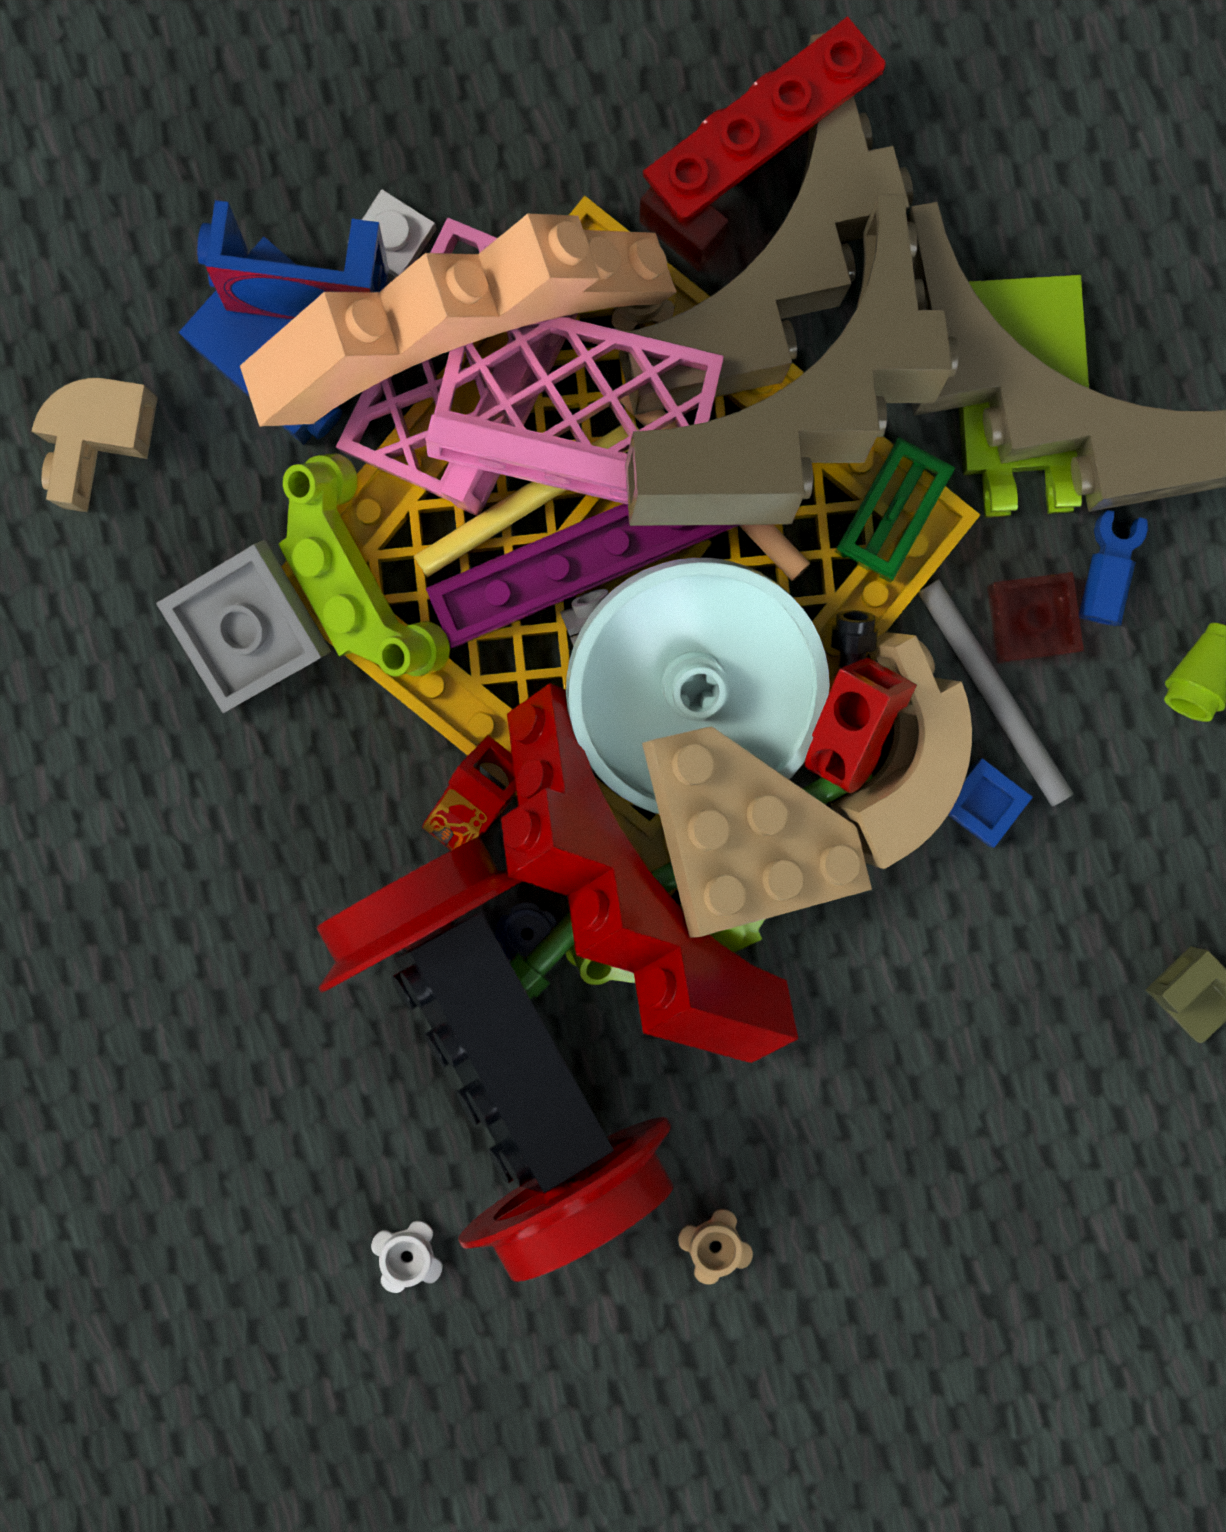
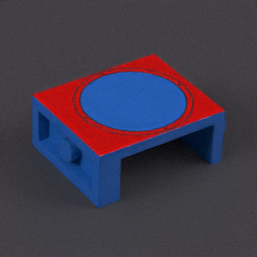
M215 200L212 223H202L200 227L197 246L198 262L205 265L208 272L209 285L216 288L226 311L294 319L323 292H380L387 286L389 267L379 222L359 219L351 220L344 271L248 259L247 246L230 204L226 201Z

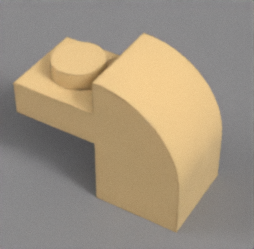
M105 378L77 380L54 392L40 408L31 431L48 443L55 444L54 452L47 453L42 467V486L44 490H48L46 500L63 509L88 512L98 451L147 459L158 397L145 385Z

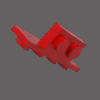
M847 16L777 70H772L762 75L744 95L728 107L719 109L709 115L695 132L644 169L643 177L680 222L685 223L882 75L885 69V60Z

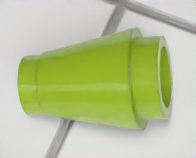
M1210 623L1205 633L1200 636L1165 681L1168 692L1164 700L1170 708L1179 714L1197 721L1209 722L1217 711L1225 709L1226 625Z

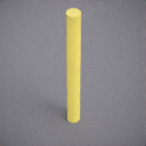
M631 419V421H632L633 424L635 425L636 429L639 431L638 427L636 426V424L634 423V421ZM620 425L591 445L609 449L629 436L622 425ZM530 482L417 553L414 557L428 578L566 490Z

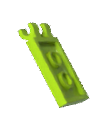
M1081 275L969 281L975 294L994 319L1023 348L1048 367L1072 381L1089 388ZM989 402L959 407L963 475L982 474L985 518L1011 516V511L1018 509L1017 487L1012 472L1045 470L1047 514L1074 512V507L1082 506V496L1077 495L1071 475V461L1073 457H1077L1076 450L1001 464L998 446L990 447L984 432L983 411L985 408H990Z

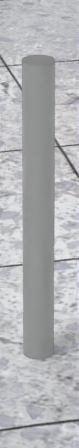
M938 579L919 591L918 595L1050 805L1055 806L1072 796L1074 793L940 580Z

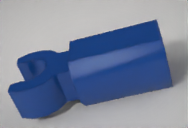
M1106 510L1101 513L1095 523V540L1100 546V551L1092 555L1078 617L1109 626H1121L1136 563L1130 560L1132 550L1139 547L1145 540L1148 524L1147 519L1137 518L1132 522L1129 537L1127 539H1120L1112 531L1115 511Z

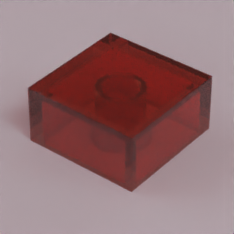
M652 187L640 199L639 222L650 232L656 233V236L697 271H700L724 243L728 219L711 205L707 206L689 221L683 223L676 218Z
M1073 572L1000 581L987 586L997 664L1070 655L1084 651Z

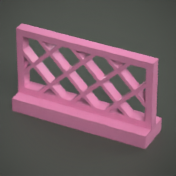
M447 217L430 253H452L458 241L473 246L481 252L497 238ZM578 314L568 315L564 317L575 320ZM527 327L518 328L522 335L533 330ZM506 331L509 338L507 344H509L514 340L510 336L509 332ZM549 333L529 345L547 375H549L566 340L564 336ZM520 351L489 369L507 399L539 381ZM467 355L470 366L474 365ZM429 359L422 362L428 384L396 396L391 377L364 390L336 448L349 456L451 501L462 510L476 516L481 514L500 474L449 462L441 480L421 472L414 450L426 445L425 440L428 430L410 437L401 411L402 408L432 396L435 404H437L443 378H437L432 360ZM481 375L472 379L475 380L481 397L474 412L467 414L473 417H478L498 405ZM385 393L387 400L380 402L383 394ZM538 395L514 408L523 425ZM390 413L392 414L400 439L399 442L376 451L359 444L370 421ZM505 414L494 420V422L512 426ZM405 454L408 465L393 458Z
M566 317L524 326L533 329L524 335L516 328L508 331L514 341L484 359L480 357L472 343L449 351L434 415H431L425 441L428 457L628 504L625 470L627 454L623 452L629 449L633 431L638 430L619 400L648 382L652 385L668 413L639 431L661 430L672 422H675L677 427L689 426L684 415L696 408L694 424L708 422L724 356ZM549 333L564 336L568 339L578 357L547 375L529 345ZM582 341L597 344L598 346L587 351ZM613 349L630 352L643 373L613 391L594 361ZM466 351L474 365L460 372ZM520 351L539 381L507 399L489 369ZM647 357L663 361L653 367ZM677 365L706 371L701 393L680 406H677L659 378L660 375ZM585 367L604 397L572 415L554 385ZM481 375L498 405L478 417L452 412L451 407L456 389ZM546 391L564 421L544 433L527 430L515 413L514 408L539 393ZM610 406L629 437L609 449L593 446L579 424ZM505 414L512 426L494 422V420ZM570 430L576 441L558 436Z

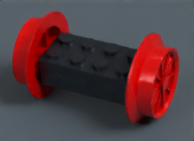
M480 836L408 873L319 924L316 928L335 963L318 988L323 993L405 948L406 953L394 959L400 972L392 976L394 984L408 1008L413 1010L419 1007L425 1015L432 1029L424 1033V1036L438 1063L443 1068L451 1065L460 1078L464 1087L457 1090L456 1094L467 1116L475 1126L482 1122L496 1144L490 1147L488 1152L498 1172L506 1183L514 1180L519 1186L476 1217L461 1232L458 1241L466 1249L493 1246L511 1280L520 1282L554 1271L597 1249L639 1222L670 1195L674 1184L655 1151L669 1133L671 1124L667 1118L658 1117L637 1123L606 1137L482 912L453 926L451 921L522 882L508 877V871H499Z

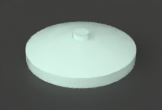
M686 558L661 563L637 573L614 588L593 610L581 628L570 656L566 677V699L570 721L577 742L585 750L590 766L598 777L622 798L638 807L659 814L642 743L712 726L781 775L790 779L805 762L808 749L813 740V731L828 698L830 688L826 653L820 636L804 609L787 591L764 574L742 564L715 558Z

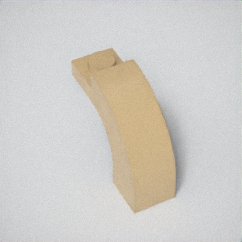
M885 632L877 637L876 650L869 652L871 659L914 682L917 686L907 707L899 710L895 718L892 747L881 769L855 793H849L831 803L833 811L857 826L865 863L882 869L889 867L919 848L944 822L961 792L969 767L972 748L971 713L962 682L934 678L935 663L928 648L918 640L916 635Z

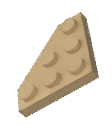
M712 726L642 743L690 938L705 936L872 890L857 826Z

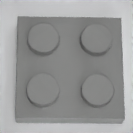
M265 539L253 544L156 603L222 713L227 712L331 652Z

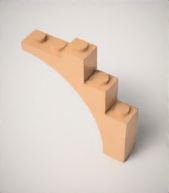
M528 213L479 254L425 253L380 292H323L243 362L240 368L259 427L314 424L331 410L364 390L445 352L509 330L568 315L607 308L658 305L674 295L676 289L667 267L665 253L660 247L656 233L583 230L579 216Z

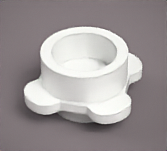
M420 1220L413 1221L408 1229L395 1233L382 1230L373 1238L371 1249L375 1255L379 1256V1266L382 1273L381 1284L387 1291L399 1293L405 1287L414 1286L421 1281L433 1283L440 1277L443 1265L441 1260L434 1256L430 1243L433 1237V1230L428 1223ZM402 1252H411L413 1260L404 1262L401 1258Z

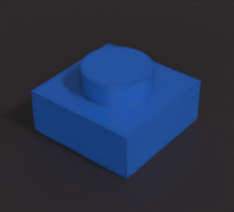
M979 758L967 772L959 797L948 816L988 847L994 848L1033 797L983 758Z

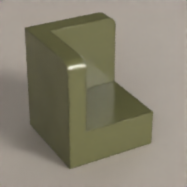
M1190 946L1146 989L1178 1025L1198 1043L1205 1042L1226 1022V969L1208 950Z

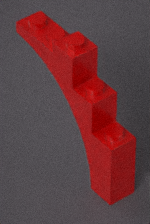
M549 683L507 713L518 807L501 817L508 877L568 896L576 956L634 973L643 1034L753 1063L798 1040L787 980L753 966L716 941L710 934L701 937H689L683 910L648 870L621 830L596 782L585 750L578 744L573 732L567 709L566 690Z

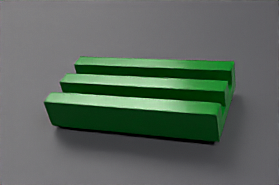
M898 437L834 552L844 558L848 557L856 561L860 567L876 572L880 575V578L891 583L955 467ZM904 456L913 461L868 545L863 549L856 545L855 542ZM926 468L935 473V476L888 561H885L878 557L877 554Z

